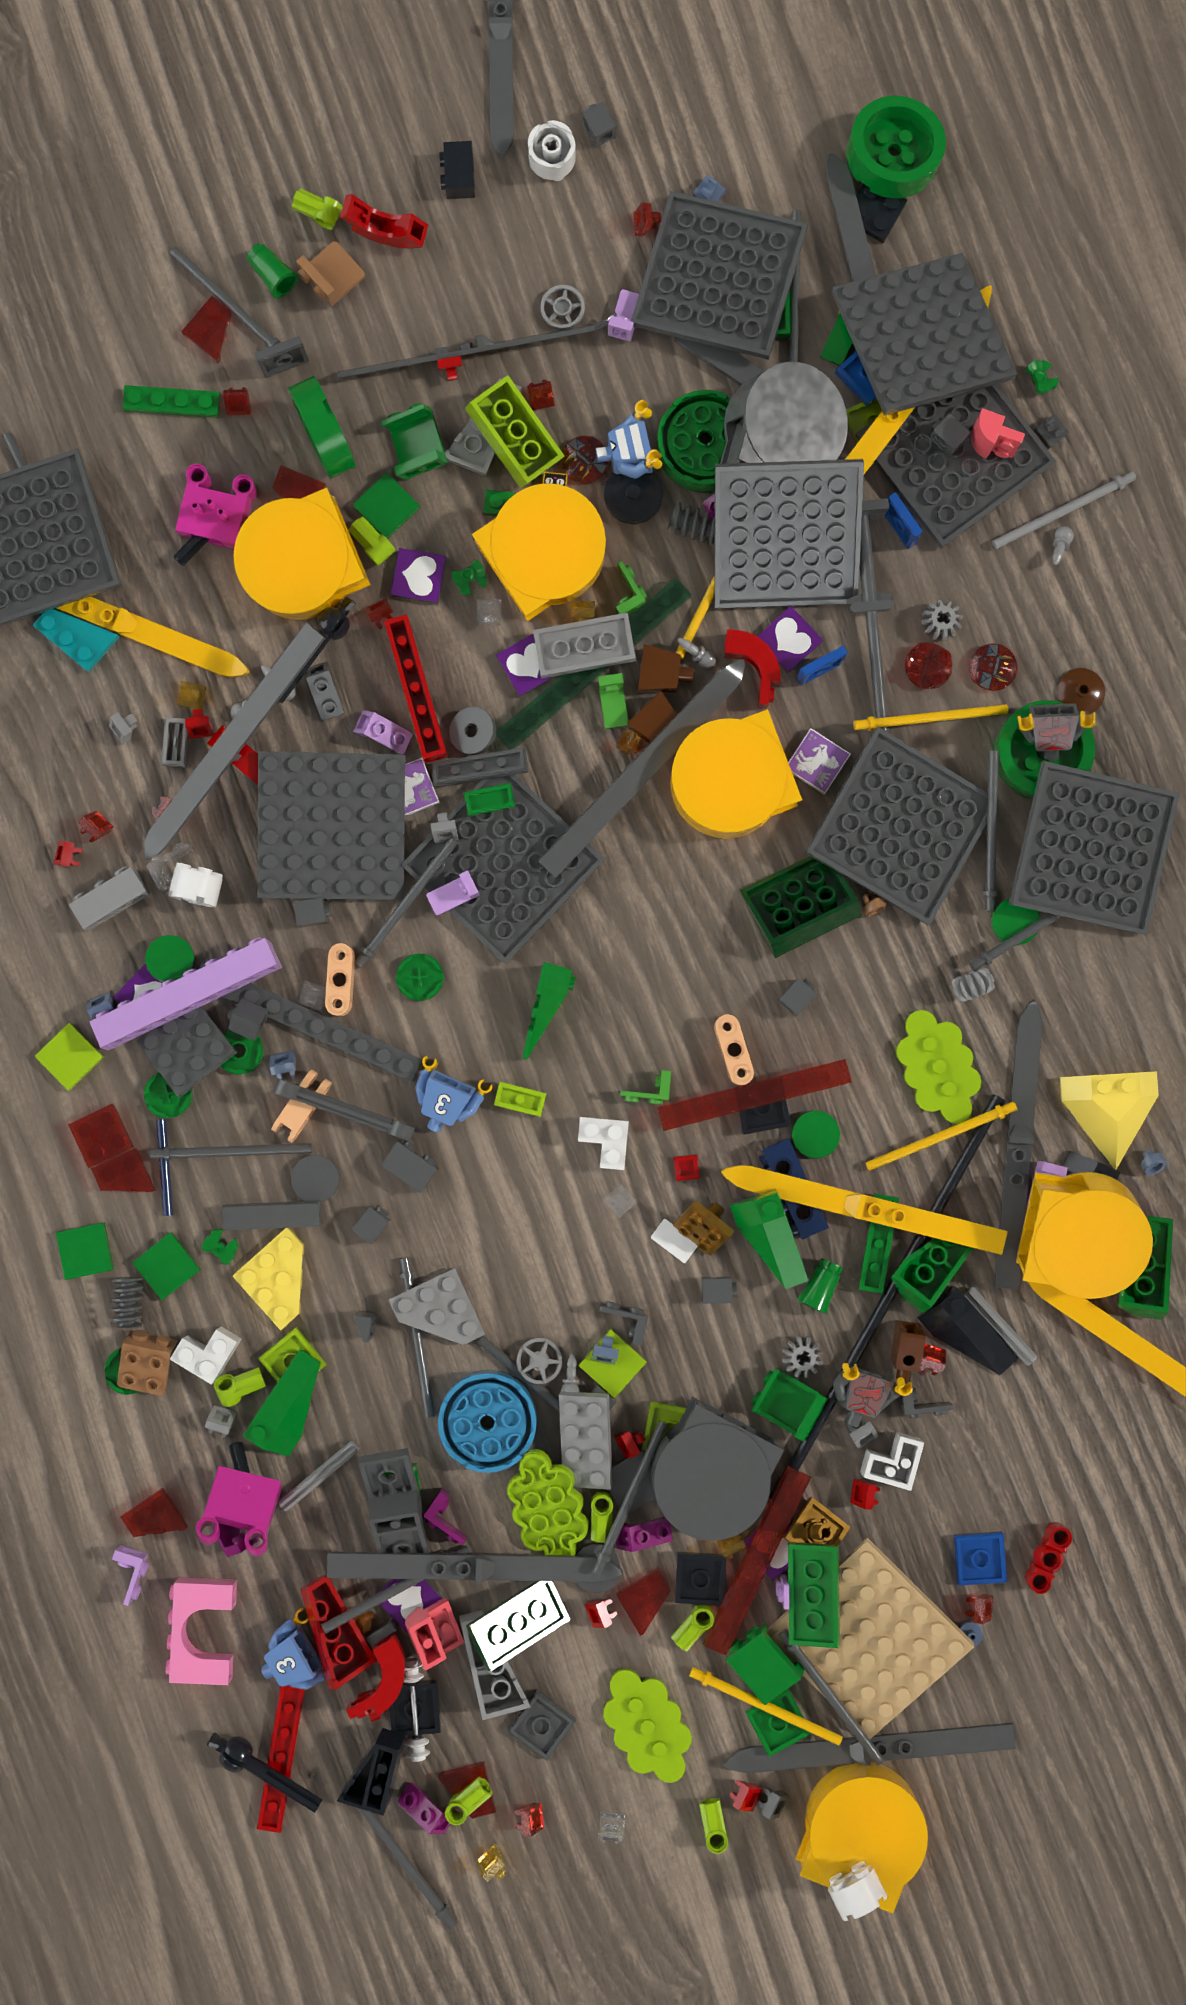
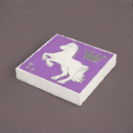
M810 728L788 763L795 777L825 795L851 754Z
M423 758L405 764L406 817L440 803Z

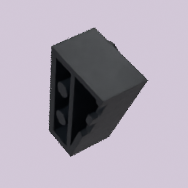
M382 1728L344 1785L337 1802L384 1816L391 1801L406 1735Z

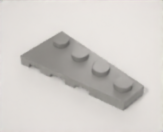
M516 385V387L518 388V390H519L520 393H521V392H522V387ZM470 418L469 423L457 435L449 450H446L445 455L448 462L487 477L496 453Z

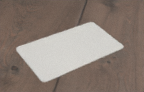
M663 1219L651 1235V1239L683 1263H686L697 1248L695 1243L681 1235L673 1224L666 1219Z

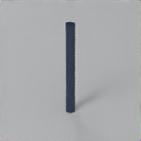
M156 1119L158 1149H164L165 1146H168L166 1119ZM161 1158L159 1159L163 1216L173 1215L169 1161Z

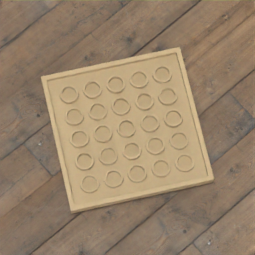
M866 1538L839 1563L840 1647L799 1646L867 1737L871 1739L974 1648V1642L879 1548ZM788 1609L768 1628L767 1634L791 1662L795 1663L798 1660L792 1653H788L785 1649V1643L778 1635L784 1629H787L789 1632ZM804 1670L803 1676L823 1695V1693L819 1690V1688L816 1686V1684Z

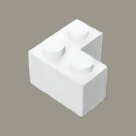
M580 1117L578 1141L602 1143L600 1168L624 1170L629 1121Z
M222 1326L215 1330L207 1345L187 1335L181 1339L170 1360L212 1385L221 1375L242 1338Z
M896 1432L890 1455L866 1448L860 1473L864 1478L911 1491L924 1442L920 1438Z

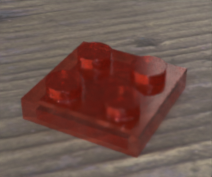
M110 1104L68 1124L88 1168H92L134 1148L114 1104Z

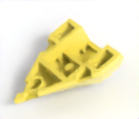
M1157 1071L1060 1077L1061 1102L1070 1110L1081 1128L1109 1161L1111 1167L1116 1170L1159 1096Z

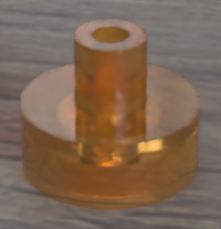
M632 729L626 730L617 740V749L625 755L632 752L637 754L641 750L639 745L640 736Z
M373 1611L364 1612L353 1618L361 1634L370 1631L371 1621L375 1620Z

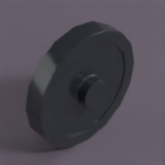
M612 472L606 481L604 489L606 508L614 518L622 523L631 525L645 523L653 518L661 507L663 489L660 479L655 472L645 473L636 479Z

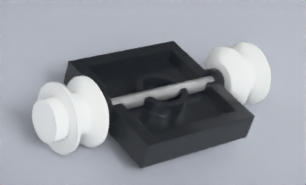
M417 1658L405 1659L406 1668L403 1681L405 1683H403L397 1699L389 1707L391 1731L412 1736L405 1742V1746L410 1747L406 1757L411 1758L413 1762L425 1760L426 1756L430 1754V1751L425 1749L429 1739L422 1735L441 1733L437 1681L418 1682L424 1677V1674L420 1673L418 1669L422 1667L421 1662H418Z

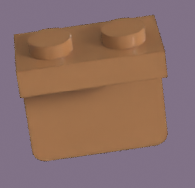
M331 242L310 262L304 255L296 260L299 268L298 275L306 284L309 282L314 287L313 291L322 301L325 299L331 307L365 277L364 271L337 242Z
M131 1330L122 1344L117 1385L121 1388L162 1396L166 1391L170 1358L178 1346V1340L171 1339L165 1335L147 1334V1332L142 1330Z

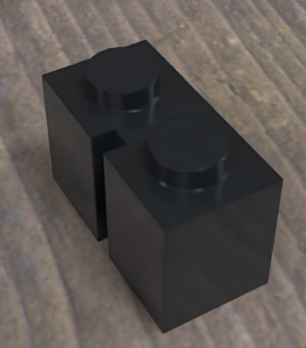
M472 141L443 142L444 152H439L440 167H444L445 175H440L441 190H446L447 199L475 198Z

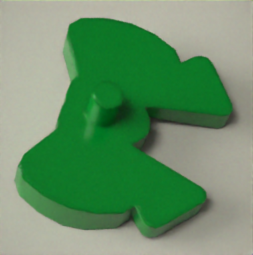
M1034 360L1025 368L1026 372L1032 376L1033 384H1036V393L1041 395L1048 393L1051 389L1054 390L1059 381L1058 378L1047 379L1045 371L1052 364L1045 360Z
M476 559L473 560L470 567H466L461 571L454 570L451 572L454 584L460 588V593L465 595H471L468 581L472 582L475 579L482 588H485L488 578L484 577V566Z
M214 1229L203 1241L202 1250L211 1252L220 1258L223 1265H227L235 1258L236 1250L239 1248L237 1239L234 1238L225 1245L224 1242H219L223 1229Z

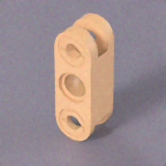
M343 943L335 944L329 950L325 997L327 1011L339 1017L345 1016L351 1011L355 970V953L352 948ZM344 952L345 958L339 960V954ZM338 974H344L346 976V983L340 987L336 986L334 982L335 977ZM338 1000L342 1001V1006L340 1008H336L335 1006Z
M729 1014L723 1015L716 1020L714 1030L728 1077L736 1085H745L753 1079L754 1070L737 1018ZM724 1023H729L731 1025V1029L729 1031H725L723 1029ZM731 1043H735L740 1047V1054L736 1057L728 1054L727 1048ZM738 1069L745 1071L744 1077L740 1078L737 1075Z
M311 1069L299 1086L326 1095L332 1082L325 1079L317 1090L311 1086L318 1073ZM290 1099L271 1130L277 1132L283 1125L291 1129L288 1141L293 1143L316 1110V1107Z

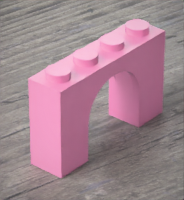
M179 1577L174 1582V1585H171L169 1598L173 1600V1609L169 1611L168 1624L172 1625V1631L167 1639V1650L171 1651L170 1659H167L166 1674L169 1675V1683L229 1685L233 1676L234 1654L208 1653L198 1650L188 1639L186 1624L189 1616L199 1610H232L236 1605L237 1580Z

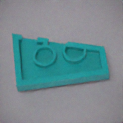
M54 609L43 612L33 624L36 629L87 672H90L120 638L115 633Z

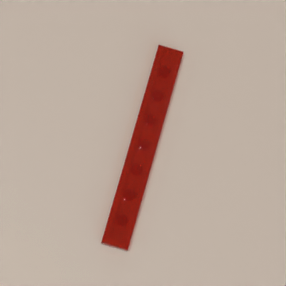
M846 1059L657 1108L663 1131L852 1083Z
M787 1466L719 1608L714 1623L703 1642L705 1647L727 1655L811 1479V1476Z

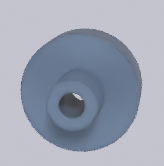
M1147 1150L1142 1154L1144 1159L1140 1166L1148 1176L1161 1172L1167 1165V1161L1161 1153H1152L1151 1150Z
M965 1620L960 1623L958 1627L974 1642V1647L979 1645L983 1639V1631L979 1624L973 1620Z

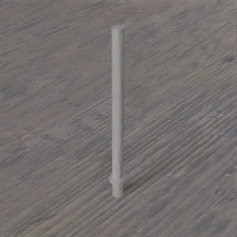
M1133 471L1123 476L1118 475L1113 478V481L993 540L992 544L995 549H998L1117 489L1120 491L1125 488V485L1135 481L1136 475Z

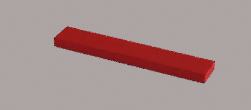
M287 1685L280 1686L267 1765L291 1779L305 1690ZM265 1781L257 1829L281 1833L288 1796Z

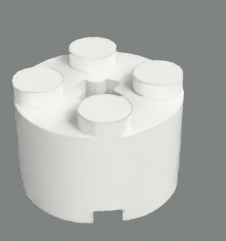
M552 120L542 125L539 124L533 128L529 135V163L531 169L538 176L548 180L560 181L574 167L576 159L575 139L570 128L562 122Z
M177 863L168 896L177 900L183 898L188 903L216 907L223 875L213 872L211 869L203 867L195 869L191 868L190 865Z
M865 1861L854 1864L851 1867L852 1872L844 1876L842 1873H838L829 1879L831 1884L828 1888L829 1894L844 1921H848V1915H852L854 1919L870 1913L880 1906L878 1900L883 1897L884 1901L887 1899V1894L873 1866L866 1865Z

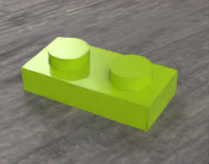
M499 1082L494 1105L541 1117L547 1093Z

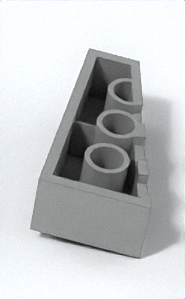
M483 1610L460 1615L459 1619L482 1720L530 1708L529 1701L509 1661H506L492 1671H487L466 1627L467 1624L485 1614Z

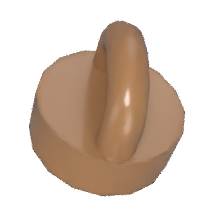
M865 893L862 900L865 906L862 910L867 917L876 915L887 906L886 901L881 897L877 898L872 893Z

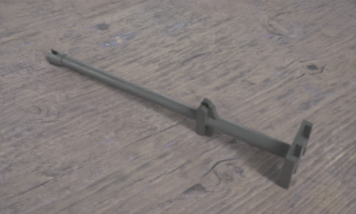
M888 498L862 501L860 546L862 593L847 599V605H850L848 608L850 614H865L876 718L887 717L877 612L889 611L892 608L893 595L876 591L869 520H877L884 517L889 509ZM881 727V729L889 733V727Z

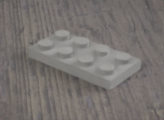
M628 612L533 630L542 679L636 661Z
M561 1391L559 1394L562 1465L569 1467L574 1473V1487L611 1490L613 1479L609 1394Z

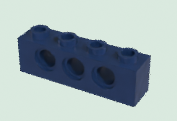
M789 1138L761 1149L762 1155L759 1156V1159L765 1170L769 1168L770 1171L777 1172V1163L784 1160L789 1166L785 1175L807 1180ZM781 1200L785 1214L789 1213L793 1221L789 1225L794 1236L799 1235L800 1239L803 1240L829 1228L821 1209L807 1206L809 1210L808 1215L801 1219L797 1217L796 1210L803 1204Z

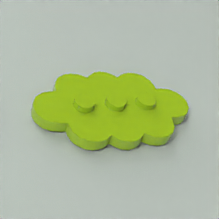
M925 1010L914 1011L905 1021L907 1037L900 1040L896 1047L897 1059L906 1066L903 1075L904 1081L908 1086L916 1089L914 1097L919 1108L928 1112L939 1110L946 1121L955 1124L962 1123L972 1113V1104L969 1097L975 1095L981 1087V1077L977 1070L971 1067L973 1053L970 1048L961 1044L962 1032L957 1025L951 1022L937 1023L933 1014Z
M531 1449L520 1459V1473L515 1474L509 1480L507 1486V1495L515 1503L512 1517L522 1527L520 1533L521 1540L528 1549L533 1551L543 1550L545 1555L575 1556L577 1551L576 1543L585 1538L589 1528L588 1520L581 1512L584 1504L583 1497L580 1492L573 1488L575 1475L565 1465H552L549 1456L544 1451Z
M630 1668L618 1669L610 1679V1691L613 1697L606 1701L603 1709V1717L606 1724L615 1729V1745L620 1750L627 1752V1761L633 1771L642 1774L654 1771L656 1776L664 1782L673 1783L678 1781L685 1772V1760L682 1754L689 1749L692 1743L690 1728L680 1721V1706L676 1701L668 1699L667 1687L659 1678L648 1677L641 1680L636 1671Z

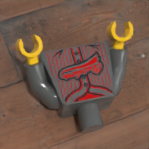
M1076 703L1029 706L1030 714L1028 717L1021 718V716H1017L1019 729L1029 743L1035 744L1037 751H1044V758L1048 761L1057 760L1059 758V750L1071 749L1073 742L1078 740L1086 728L1095 726V712L1091 715H1085V711H1081L1079 717Z
M848 1363L842 1364L843 1370L833 1382L838 1404L849 1410L845 1423L855 1427H859L863 1415L875 1418L892 1401L901 1395H910L913 1390L912 1383L908 1382L905 1384V1380L902 1377H899L896 1381L897 1385H894V1382L883 1375L859 1369L857 1364H854L853 1367L849 1366Z

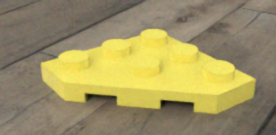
M285 1228L233 1275L234 1279L280 1330L300 1314L301 1306L300 1295L302 1289L304 1244L290 1228Z

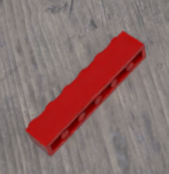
M408 615L384 620L422 758L425 764L448 758Z

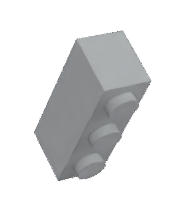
M127 866L114 873L115 877L108 881L103 879L94 885L95 889L88 893L82 892L73 898L74 901L68 905L84 930L91 931L151 894L136 869L128 868Z

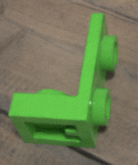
M621 560L617 562V569L634 597L627 596L617 603L616 614L628 612L629 616L645 607L647 595L641 585L637 586L633 580L635 575L629 565L625 566Z
M622 673L598 677L606 729L625 727L628 723Z
M661 1070V1075H656L655 1089L659 1090V1094L620 1091V1096H625L624 1101L639 1102V1098H649L648 1103L663 1105V1100H669L671 1071Z

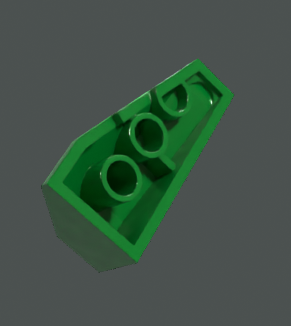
M543 962L536 992L537 1000L532 1010V1021L526 1037L522 1055L523 1059L528 1060L565 1000L568 990L573 991L576 977L572 976L573 970Z
M776 1189L730 1205L737 1228L785 1289L809 1281Z
M1148 1216L1147 1220L1153 1237L1151 1257L1139 1278L1129 1287L1119 1292L1118 1307L1137 1317L1162 1320L1169 1312L1173 1219Z
M935 1238L906 1257L891 1278L902 1298L923 1313L933 1306L973 1247Z
M300 1349L252 1420L243 1437L263 1450L289 1457L303 1435L321 1361Z

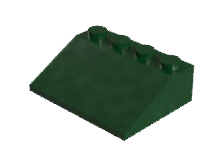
M811 856L740 890L774 958L861 916L859 902L842 874Z

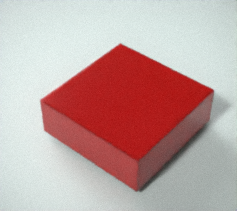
M697 1154L673 1157L676 1181L700 1179Z

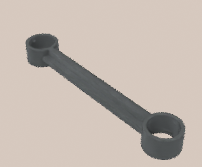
M280 1078L277 1079L273 1090L274 1093L308 1104L407 1141L411 1140L415 1127L359 1108Z

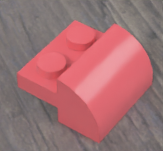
M982 408L973 424L970 438L974 450L985 459H987L991 451L1001 458H1012L1020 447L1025 434L1002 426L1005 416Z
M446 1598L439 1600L424 1610L418 1607L406 1618L405 1625L422 1668L425 1671L447 1659L446 1653L465 1643L449 1601Z

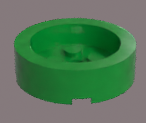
M905 96L878 98L867 104L854 121L846 147L849 169L858 182H863L870 188V192L886 198L913 196L924 190L925 186L934 179L946 149L945 131L937 115L918 100ZM893 147L900 155L892 156L888 150Z
M312 376L288 387L292 402L328 478L333 479L356 468L346 439L316 377Z
M697 390L687 393L672 403L660 421L657 451L662 457L659 460L662 462V468L667 476L684 489L698 493L715 492V464L721 463L726 444L724 420L730 401L728 395L722 392ZM701 434H710L712 441L708 445L701 443L698 439Z
M1052 700L1029 703L1015 711L1003 723L996 735L993 750L999 751L998 775L1002 781L1014 790L1013 792L1022 797L1033 800L1041 761L1090 772L1095 757V740L1091 728L1084 730L1078 740L1073 742L1071 749L1059 750V758L1055 761L1039 758L1036 755L1035 744L1029 743L1019 729L1017 716H1021V718L1028 717L1030 714L1029 706L1064 703Z

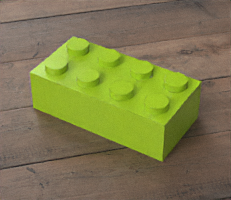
M509 375L476 397L464 408L521 489L565 457Z

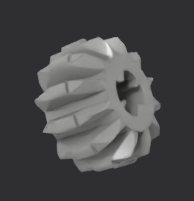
M941 599L937 601L936 605L930 603L928 610H924L922 616L926 619L922 620L921 625L929 626L925 630V634H929L932 631L934 633L932 636L933 640H936L939 635L942 641H946L948 635L953 638L956 635L955 630H960L962 627L959 621L962 620L963 615L955 614L959 610V606H955L952 609L950 607L952 604L951 600H948L945 606ZM944 617L946 619V622H938L939 618L942 619Z
M986 968L963 974L952 981L954 994L959 1001L977 998L990 993L995 988L993 976L990 974L989 969Z
M797 1336L796 1345L791 1340L787 1342L791 1350L783 1348L782 1352L789 1356L782 1358V1362L790 1363L786 1370L791 1372L795 1369V1377H799L801 1371H803L804 1377L808 1378L809 1369L814 1374L818 1372L814 1364L822 1366L823 1362L816 1359V1357H821L823 1351H815L819 1344L814 1342L810 1345V1337L807 1336L804 1343H802L801 1337ZM803 1351H806L805 1354L808 1356V1359H803L802 1363H800L797 1355H802Z

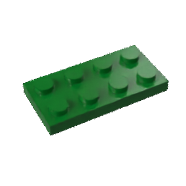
M790 1542L788 1544L789 1645L839 1648V1545Z

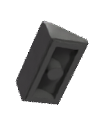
M359 1310L353 1316L363 1342L367 1343L374 1336L377 1314Z

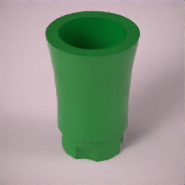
M258 243L254 245L247 254V261L266 284L274 298L278 299L286 296L297 284L298 274L283 263L265 244Z
M821 1258L805 1288L796 1300L827 1315L833 1293L840 1279L839 1275L843 1268Z

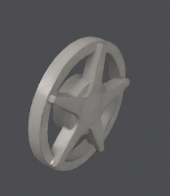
M554 286L544 294L541 300L542 317L549 326L555 329L566 330L573 328L584 316V299L581 293L572 286ZM564 290L563 296L555 301L548 298L552 293ZM567 292L574 293L581 303L572 304L570 299L567 298ZM545 302L551 305L554 310L550 318L546 316L544 311ZM581 308L579 316L572 322L569 316L572 310ZM560 317L565 318L568 324H556L553 321Z
M544 1338L531 1339L524 1343L518 1351L516 1358L517 1369L526 1381L533 1384H545L552 1381L560 1372L562 1356L558 1347L550 1340ZM535 1342L544 1343L541 1351L532 1352L526 1347ZM547 1345L554 1349L558 1360L549 1359L546 1354ZM523 1351L530 1356V1365L525 1369L521 1367ZM549 1364H557L553 1375L546 1379L545 1369ZM531 1369L539 1371L542 1380L531 1379L525 1372Z

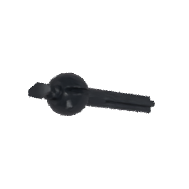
M346 596L337 609L329 607L319 613L316 619V626L319 630L318 632L326 639L279 699L280 703L283 704L330 639L335 641L347 634L350 626L347 615L349 609L356 604L353 600Z
M214 1732L207 1742V1746L214 1747L221 1753L219 1761L227 1771L235 1773L242 1771L244 1768L314 1813L323 1799L253 1756V1747L246 1738L234 1736L227 1741Z

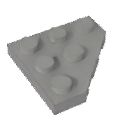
M455 1268L388 1299L397 1321L461 1345H465L485 1335Z

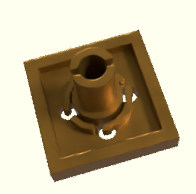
M697 1200L673 1224L681 1235L690 1239L701 1251L706 1252L710 1256L734 1232L732 1228L719 1219L724 1213L721 1205L712 1203L709 1209H707Z
M809 1497L783 1538L789 1543H807L808 1541V1543L839 1545L849 1531L850 1526L816 1499Z

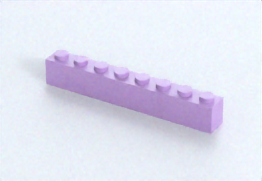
M259 937L253 939L248 943L249 946L245 948L232 949L227 952V956L224 958L209 960L205 963V967L198 970H188L183 973V977L180 979L165 981L161 984V988L154 991H144L139 995L140 998L136 1000L123 1001L117 1005L118 1008L115 1010L98 1013L95 1016L96 1019L89 1022L100 1048L109 1051L281 969V963L272 943L266 938L262 939Z

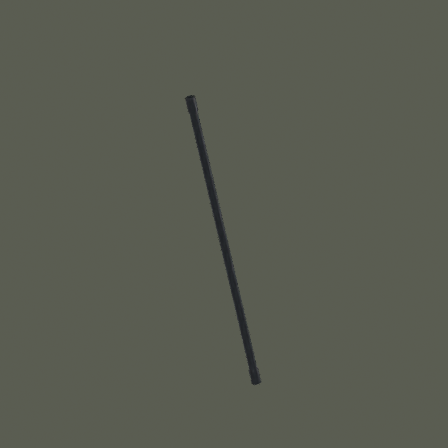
M993 1094L983 1114L995 1109L996 1105L1003 1106L1006 1101ZM994 1120L975 1128L929 1210L930 1212L942 1214ZM916 1234L902 1261L923 1247L929 1236ZM892 1279L845 1361L849 1366L858 1365L898 1293V1289ZM833 1384L826 1395L829 1399L804 1442H800L782 1476L777 1480L769 1495V1498L778 1504H782L796 1474L837 1403Z

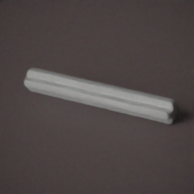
M974 1287L965 1291L964 1296L972 1303L992 1329L1025 1365H1031L1036 1360L1037 1355Z
M349 1441L281 1498L278 1502L279 1506L285 1512L292 1508L359 1451L356 1443Z

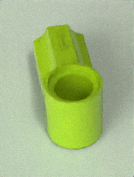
M301 188L296 191L292 203L293 210L313 218L318 225L328 230H333L343 208L338 201L331 197L325 196L321 198Z
M364 517L357 519L348 529L349 533L364 548L367 556L377 566L382 564L396 551L390 541L383 534L380 535Z
M259 1367L235 1377L230 1374H224L219 1376L214 1382L217 1396L225 1407L234 1406L241 1400V1396L266 1387Z
M604 1489L594 1492L591 1499V1541L605 1543L612 1527L613 1497L609 1491ZM603 1498L609 1504L605 1508H600L595 1502Z
M697 1604L693 1607L692 1612L671 1635L677 1646L687 1652L705 1630L712 1627L714 1623L713 1607L711 1605ZM699 1612H706L709 1614V1618L703 1621L697 1618V1614Z
M477 1777L460 1793L453 1795L445 1811L447 1821L453 1825L464 1823L468 1815L492 1796L493 1792L490 1784L485 1779ZM454 1806L460 1807L463 1812L455 1810Z
M720 1798L704 1799L699 1802L706 1845L710 1852L720 1854L728 1846V1836ZM715 1834H719L723 1837V1840L720 1843H713L710 1838Z

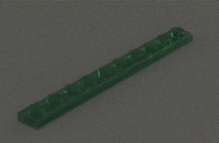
M677 577L629 617L634 646L692 597V594ZM611 666L561 675L497 730L496 735L509 750L517 748Z

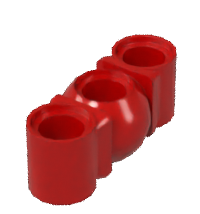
M1052 1522L1046 1527L1045 1536L1041 1539L1043 1543L1034 1549L1033 1562L1030 1563V1568L1025 1572V1582L1037 1594H1045L1049 1591L1052 1584L1051 1581L1055 1578L1053 1573L1059 1571L1063 1566V1553L1066 1554L1067 1547L1072 1543L1071 1532L1059 1522ZM1063 1530L1064 1535L1062 1539L1055 1541L1053 1538L1055 1532ZM1053 1553L1052 1561L1044 1563L1043 1558L1045 1554ZM1037 1575H1042L1043 1581L1041 1584L1033 1585V1579Z

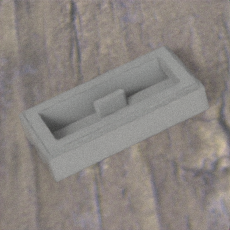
M165 717L161 765L187 768L189 734L185 727V719ZM171 723H175L172 760H168ZM180 724H183L181 759L178 761Z

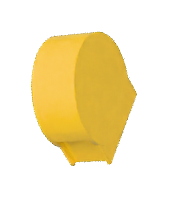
M537 484L519 491L504 504L494 520L472 534L475 544L527 622L551 605L568 603L583 595L598 578L604 563L606 537L599 513L581 493L560 484Z
M324 488L301 499H279L261 506L246 519L237 535L234 547V565L242 587L258 604L282 618L291 620L316 618L324 609L329 607L335 608L345 596L371 586L336 499L329 493L328 488Z
M768 709L743 719L725 718L701 725L685 738L674 758L670 777L673 802L682 818L691 827L705 835L723 839L745 836L759 829L770 817L798 807L797 802L802 801Z
M1035 1172L1016 1257V1263L1020 1265L1023 1273L1022 1280L1053 1285L1068 1295L1086 1299L1111 1296L1134 1283L1143 1273L1150 1260L1153 1237L1150 1224L1130 1190L1118 1180L1099 1173L1081 1172L1063 1177Z
M871 1762L870 1766H864L861 1763L845 1764L831 1770L816 1784L808 1799L805 1812L806 1832L795 1860L801 1863L802 1869L799 1874L801 1877L828 1888L831 1885L829 1879L838 1873H842L844 1876L852 1872L851 1867L854 1864L865 1861L866 1865L873 1866L887 1894L885 1901L883 1897L878 1900L880 1904L878 1908L893 1914L904 1885L915 1876L921 1867L928 1845L926 1821L912 1789L895 1771L881 1764L877 1766L874 1762Z

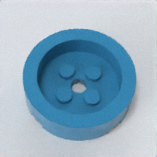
M497 1370L476 1371L458 1380L445 1396L438 1417L440 1439L448 1454L465 1466V1468L482 1473L502 1471L517 1463L531 1446L537 1426L536 1406L528 1389L512 1375ZM485 1415L491 1416L495 1421L494 1426L490 1429H485L481 1426L480 1420Z

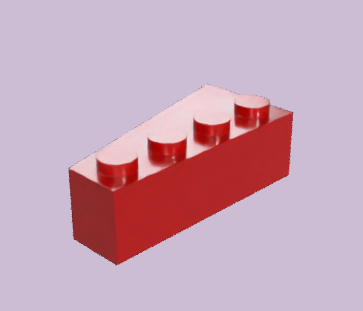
M320 1575L300 1588L328 1689L337 1690L377 1662L353 1619L325 1634L321 1624L347 1611V1608L330 1578H327V1575Z

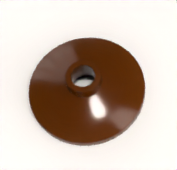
M1076 668L1067 672L1060 679L1057 687V697L1059 702L1064 704L1076 703L1079 713L1085 711V715H1089L1102 705L1105 698V686L1100 676L1094 671L1086 668ZM1080 686H1084L1087 689L1086 694L1080 692Z

